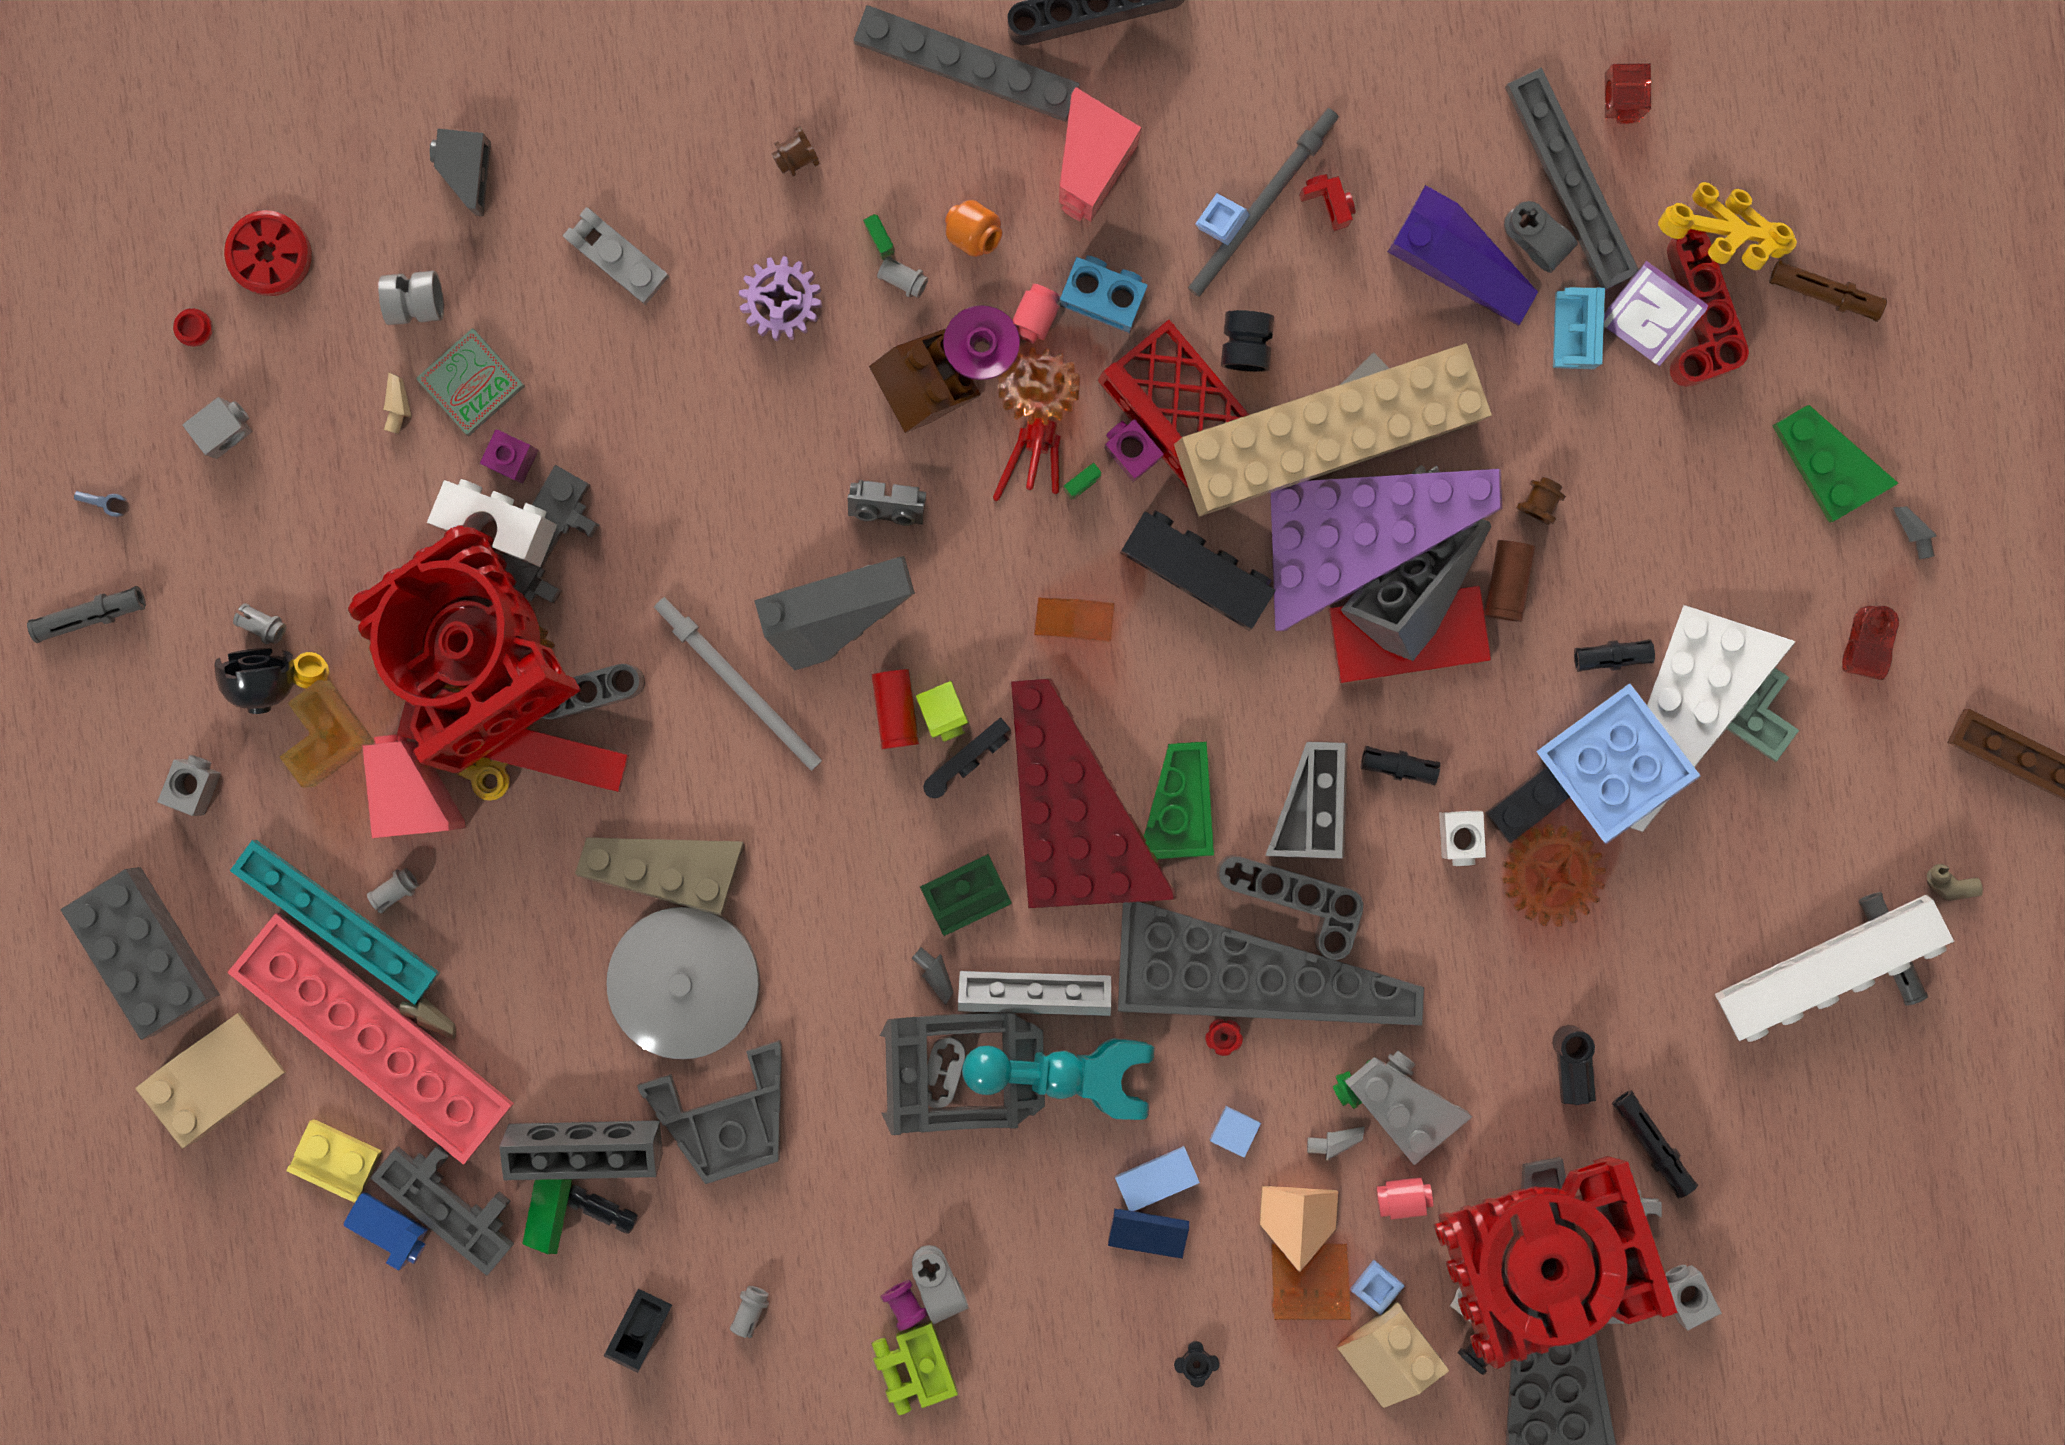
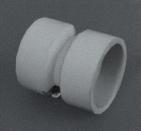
M436 271L414 272L410 279H407L404 274L382 275L380 277L379 302L383 319L387 325L408 324L413 317H416L419 322L441 321L443 319V293Z

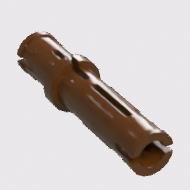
M1781 260L1776 262L1769 279V283L1772 285L1775 284L1836 306V311L1845 313L1848 310L1873 319L1875 322L1880 320L1887 305V298H1881L1856 289V284L1847 282L1842 284L1783 263Z

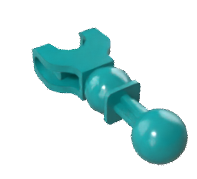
M1111 1038L1100 1044L1089 1055L1075 1056L1067 1051H1057L1047 1056L1042 1053H1036L1034 1062L1009 1060L1007 1055L997 1047L980 1046L972 1050L965 1058L962 1074L967 1086L972 1091L981 1095L996 1094L1003 1090L1008 1083L1032 1085V1090L1039 1095H1045L1046 1093L1049 1097L1055 1099H1066L1075 1094L1082 1098H1089L1100 1111L1113 1119L1143 1120L1149 1116V1103L1138 1097L1126 1095L1122 1091L1121 1080L1124 1072L1131 1065L1152 1062L1155 1047L1143 1041Z

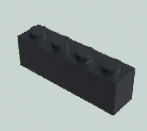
M1154 510L1152 515L1144 512L1120 554L1248 631L1252 630L1276 591L1269 586L1272 580L1254 569L1248 574L1238 568L1236 565L1239 560L1219 549L1218 553L1215 554L1205 548L1204 545L1207 541L1192 531L1187 530L1185 534H1182L1171 527L1174 521L1156 510Z

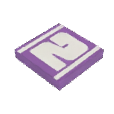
M1645 261L1604 312V327L1660 366L1704 314L1708 305Z

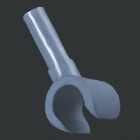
M76 491L74 495L75 500L103 508L110 516L122 517L124 515L114 513L110 508V504L114 499L127 501L122 495L110 494L103 497Z

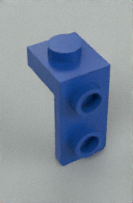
M365 1192L359 1195L344 1221L346 1228L391 1253L386 1264L398 1271L409 1262L415 1264L426 1246L422 1240L428 1231L427 1227Z

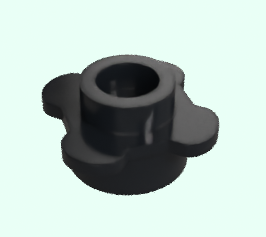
M1199 1341L1191 1342L1188 1345V1351L1174 1361L1176 1372L1184 1373L1193 1387H1202L1205 1384V1380L1212 1374V1371H1217L1220 1366L1218 1357L1209 1355L1204 1350L1203 1344ZM1195 1361L1200 1362V1366L1198 1368L1193 1366V1363Z

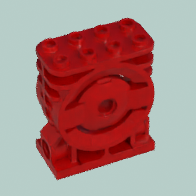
M462 525L450 528L445 532L443 538L431 547L420 549L408 563L387 572L383 576L382 581L372 588L357 593L352 598V602L348 607L351 617L360 621L358 625L360 635L370 640L369 651L375 668L384 684L395 695L415 707L410 729L419 744V747L413 750L419 763L459 774L581 691L576 680L564 673L553 650L540 644V631L536 615L528 600L513 587L516 584L513 575L504 571L507 563L502 555L494 552L496 550L492 548L494 539L475 528ZM466 598H484L492 601L493 605L487 607L478 602L460 600ZM468 637V644L466 648L462 650V644L464 640ZM446 684L465 688L458 693L442 689L435 698L432 696V694L443 688Z
M1605 1156L1593 1160V1164L1569 1171L1561 1189L1538 1186L1519 1189L1495 1199H1484L1482 1203L1473 1206L1466 1205L1460 1207V1210L1452 1213L1445 1212L1438 1215L1439 1223L1434 1224L1435 1233L1440 1245L1447 1246L1451 1260L1446 1261L1447 1270L1452 1282L1459 1283L1463 1297L1458 1298V1303L1466 1321L1471 1320L1475 1334L1470 1336V1340L1477 1358L1483 1357L1486 1364L1499 1369L1504 1367L1506 1362L1525 1360L1529 1354L1535 1352L1543 1354L1549 1352L1550 1347L1569 1345L1582 1341L1598 1332L1612 1317L1630 1325L1657 1315L1664 1318L1678 1313L1628 1161ZM1579 1189L1581 1195L1575 1196ZM1549 1202H1556L1559 1217L1579 1226L1590 1237L1599 1257L1598 1277L1594 1289L1584 1305L1581 1302L1589 1294L1595 1278L1592 1253L1586 1241L1579 1234L1555 1223ZM1608 1204L1615 1225L1614 1227L1612 1226L1610 1221L1596 1209L1597 1207ZM1513 1216L1519 1234L1510 1244L1505 1257L1506 1280L1512 1293L1519 1301L1533 1310L1546 1313L1549 1326H1544L1541 1319L1530 1316L1518 1308L1509 1297L1503 1283L1501 1264L1506 1246L1514 1235L1510 1220ZM1548 1258H1554L1557 1266L1556 1271L1552 1276L1544 1278L1541 1273L1542 1264ZM1627 1265L1629 1271L1632 1272L1630 1277H1627Z

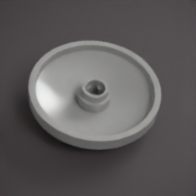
M686 906L657 911L634 924L617 944L611 956L607 972L608 1000L619 1026L631 1040L645 1050L672 1059L703 1057L729 1044L749 1022L755 1010L760 989L758 963L751 945L741 931L722 916Z

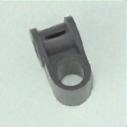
M1522 202L1508 212L1505 217L1504 228L1507 235L1528 254L1536 265L1548 273H1552L1578 245L1572 233L1557 223L1535 202ZM1526 214L1530 220L1527 223L1528 226L1522 228L1519 223L1522 220V216Z

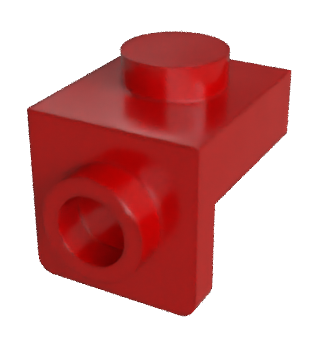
M1323 174L1307 180V186L1303 187L1299 194L1301 202L1323 196L1333 230L1337 231L1348 227L1353 220L1352 215L1356 214V209L1351 193H1344L1339 176L1328 179V175Z

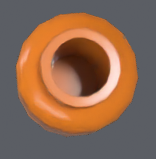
M975 200L964 201L960 205L953 206L947 213L945 219L947 224L946 237L950 243L968 255L977 257L983 254H990L1000 243L1002 229L999 216Z

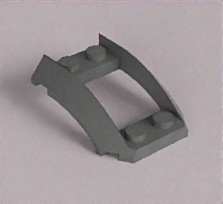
M1015 1013L951 1014L888 1019L880 1036L885 1037L887 1112H882V1116L890 1134L901 1135V1133L911 1132L924 1133L980 1128H1018V1124L1029 1115L1034 1116L1045 1107V1095H1039L1034 1092L1032 1085L1008 1083L1004 1088V1105L928 1108L927 1036L1002 1032L1003 1052L1009 1060L1034 1062L1036 1053L1044 1054L1043 1030L1016 1016Z

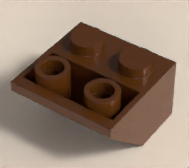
M945 329L897 345L869 366L905 433L930 424L981 395L973 379L958 373L947 360L943 343Z

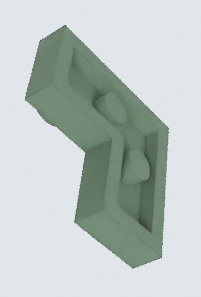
M1776 668L1773 669V672L1761 684L1748 703L1727 727L1728 731L1775 763L1799 732L1797 728L1767 709L1789 679L1787 675Z

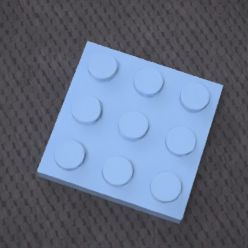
M1631 684L1625 686L1536 751L1605 844H1608L1701 777Z

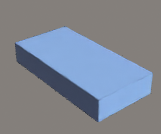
M1184 1146L1115 1176L1129 1211L1133 1212L1200 1183Z

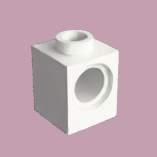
M1483 811L1439 813L1442 858L1452 859L1453 866L1476 865L1475 858L1486 857ZM1461 828H1466L1471 834V842L1464 849H1458L1454 844V835Z

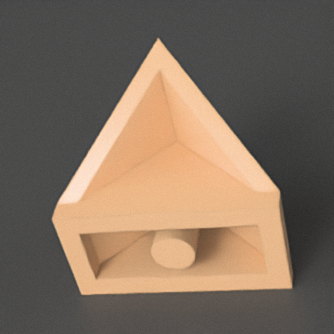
M1262 1186L1260 1225L1299 1272H1301L1336 1230L1338 1191Z

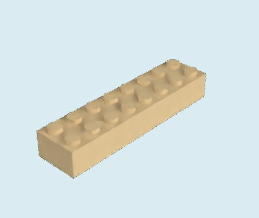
M1465 343L1182 437L1174 444L1195 508L1200 517L1477 424L1492 416L1468 345Z

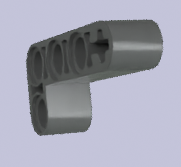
M1230 855L1219 862L1216 874L1224 887L1235 892L1320 916L1315 934L1317 950L1331 960L1343 959L1350 953L1364 905L1362 898L1357 892L1340 885L1241 856ZM1235 863H1240V870L1253 875V867H1258L1259 869L1253 877V889H1247L1251 882L1242 878H1236L1234 883H1230V877L1225 874L1226 868H1233ZM1276 873L1280 877L1281 886L1276 893L1266 894L1261 887L1262 880L1267 874ZM1306 884H1313L1317 889L1316 900L1308 905L1302 904L1298 898L1300 888ZM1342 895H1350L1354 902L1352 911L1346 915H1338L1335 910V902ZM1333 931L1340 932L1343 937L1341 948L1334 952L1327 951L1324 946L1326 935Z

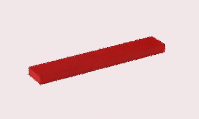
M407 701L404 704L397 735L416 740L410 729L415 707ZM525 728L483 758L620 792L629 755Z

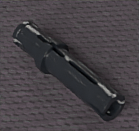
M1632 1090L1627 1091L1617 1097L1612 1102L1613 1107L1622 1116L1627 1126L1653 1161L1651 1166L1655 1172L1660 1171L1678 1199L1692 1193L1698 1187V1184L1680 1161L1681 1155L1676 1148L1672 1149L1655 1123L1641 1106Z

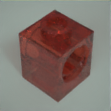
M1651 63L1612 64L1604 73L1605 118H1616V123L1619 124L1637 123L1640 121V118H1643L1651 110Z

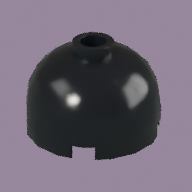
M256 648L229 653V661L224 663L218 658L215 660L214 666L219 691L228 702L236 707L247 709L248 713H267L271 711V706L279 704L290 694L294 683L293 655L288 651L282 650L283 657L270 656L272 648Z

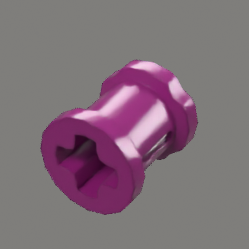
M910 1280L893 1286L880 1296L883 1302H888L898 1321L896 1327L899 1331L913 1326L928 1315L926 1308H921L911 1291L913 1284Z

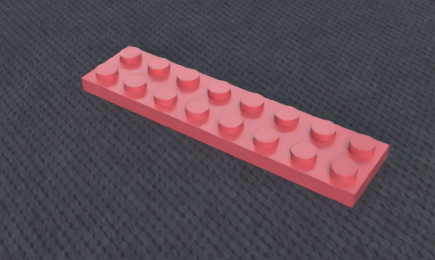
M280 912L274 914L227 972L463 1165L471 1158L514 1105L510 1099L420 1026H417L414 1021L399 1013L398 1008Z

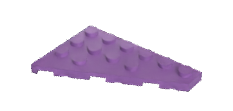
M1488 469L1312 480L1271 492L1274 589L1276 590L1274 592L1275 631H1287L1293 625L1309 616L1317 614L1332 603L1342 600L1384 574H1388L1403 563L1413 560L1436 547L1442 541L1501 510V470Z

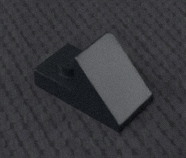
M638 1288L604 1353V1357L638 1373L651 1351L672 1304Z

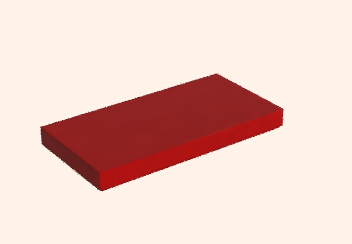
M1480 586L1460 588L1436 634L1414 661L1383 649L1343 614L1341 609L1344 606L1328 609L1340 683L1491 661Z

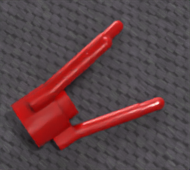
M1029 417L1026 428H1020L1017 443L993 495L994 501L1000 500L1025 443H1027L1026 449L1032 451L1026 483L1027 490H1032L1034 487L1041 453L1047 454L1050 448L1052 493H1059V444L1061 436L1056 434V422L1043 418Z

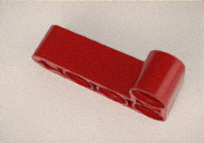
M1689 229L1681 239L1673 238L1667 247L1668 259L1677 283L1708 305L1707 310L1693 326L1699 346L1690 348L1675 357L1670 366V375L1673 381L1684 387L1694 386L1725 375L1744 365L1749 355L1748 344L1719 264L1708 254V249L1712 245L1706 232ZM1684 243L1686 245L1693 244L1695 250L1693 252L1690 250L1684 251L1682 245ZM1700 261L1701 264L1697 265L1691 270L1689 269L1688 266L1691 263L1692 265H1694L1695 263ZM1695 275H1701L1706 278L1709 285L1707 292H1702L1694 285ZM1709 310L1715 311L1720 315V328L1711 326L1707 321V312ZM1721 346H1727L1733 351L1734 361L1732 364L1724 362L1720 357ZM1689 358L1697 363L1699 371L1696 377L1686 373L1684 369L1685 359Z

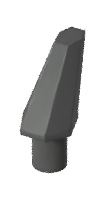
M1907 506L1894 507L1893 509L1909 538V542H1916L1919 559L1934 557L1931 538L1937 537L1936 533Z
M921 947L911 959L926 970L922 977L925 978L946 1005L954 991L942 955L939 954L935 959Z

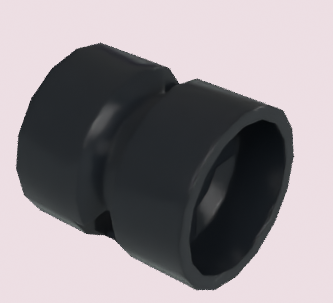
M1247 310L1225 312L1224 334L1229 337V341L1222 345L1221 367L1246 372L1269 371L1271 348L1266 344V341L1273 338L1274 316L1264 312Z

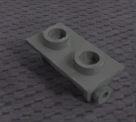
M859 480L858 483H851L850 493L847 497L848 516H855L863 521H873L875 519L888 520L903 526L912 524L923 525L926 492L919 491V487L893 484L890 497L884 496L886 483Z

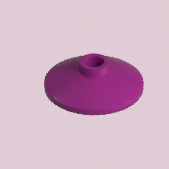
M985 305L972 306L955 315L946 328L943 341L945 355L951 366L961 375L975 380L993 379L1005 373L1015 362L1020 347L1019 333L1012 319L1003 311ZM978 342H986L989 348L985 352H978L975 349V345Z

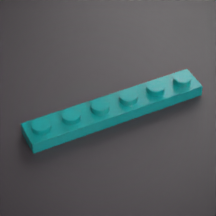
M251 840L230 869V872L414 1005L421 1000L440 972L258 840Z

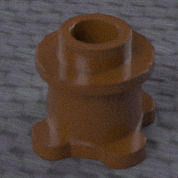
M800 126L795 129L797 132L796 136L781 144L778 141L775 142L777 151L771 153L782 174L789 171L793 177L796 175V170L811 162L815 167L820 164L816 152Z
M1542 477L1540 482L1532 480L1530 483L1532 489L1526 501L1522 502V504L1518 503L1516 509L1544 524H1554L1556 518L1552 514L1559 501H1564L1566 497L1560 492L1562 486L1546 477Z

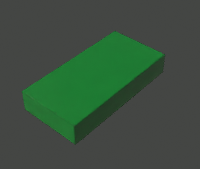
M572 1179L534 1181L523 1245L547 1255L558 1253Z

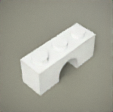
M460 479L458 485L444 480L427 523L444 531L459 525L481 531L488 522L496 520L497 534L492 548L541 567L557 524L545 519L547 511L525 503L523 509L512 506L513 498L495 491L492 492L491 497L480 494L482 487Z

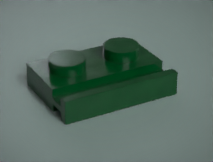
M989 853L920 886L943 937L1012 904Z

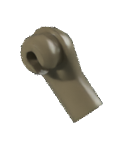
M1944 864L1934 865L1927 873L1928 885L1947 901L1982 896V883L1977 877L1957 880L1948 871L1949 867Z

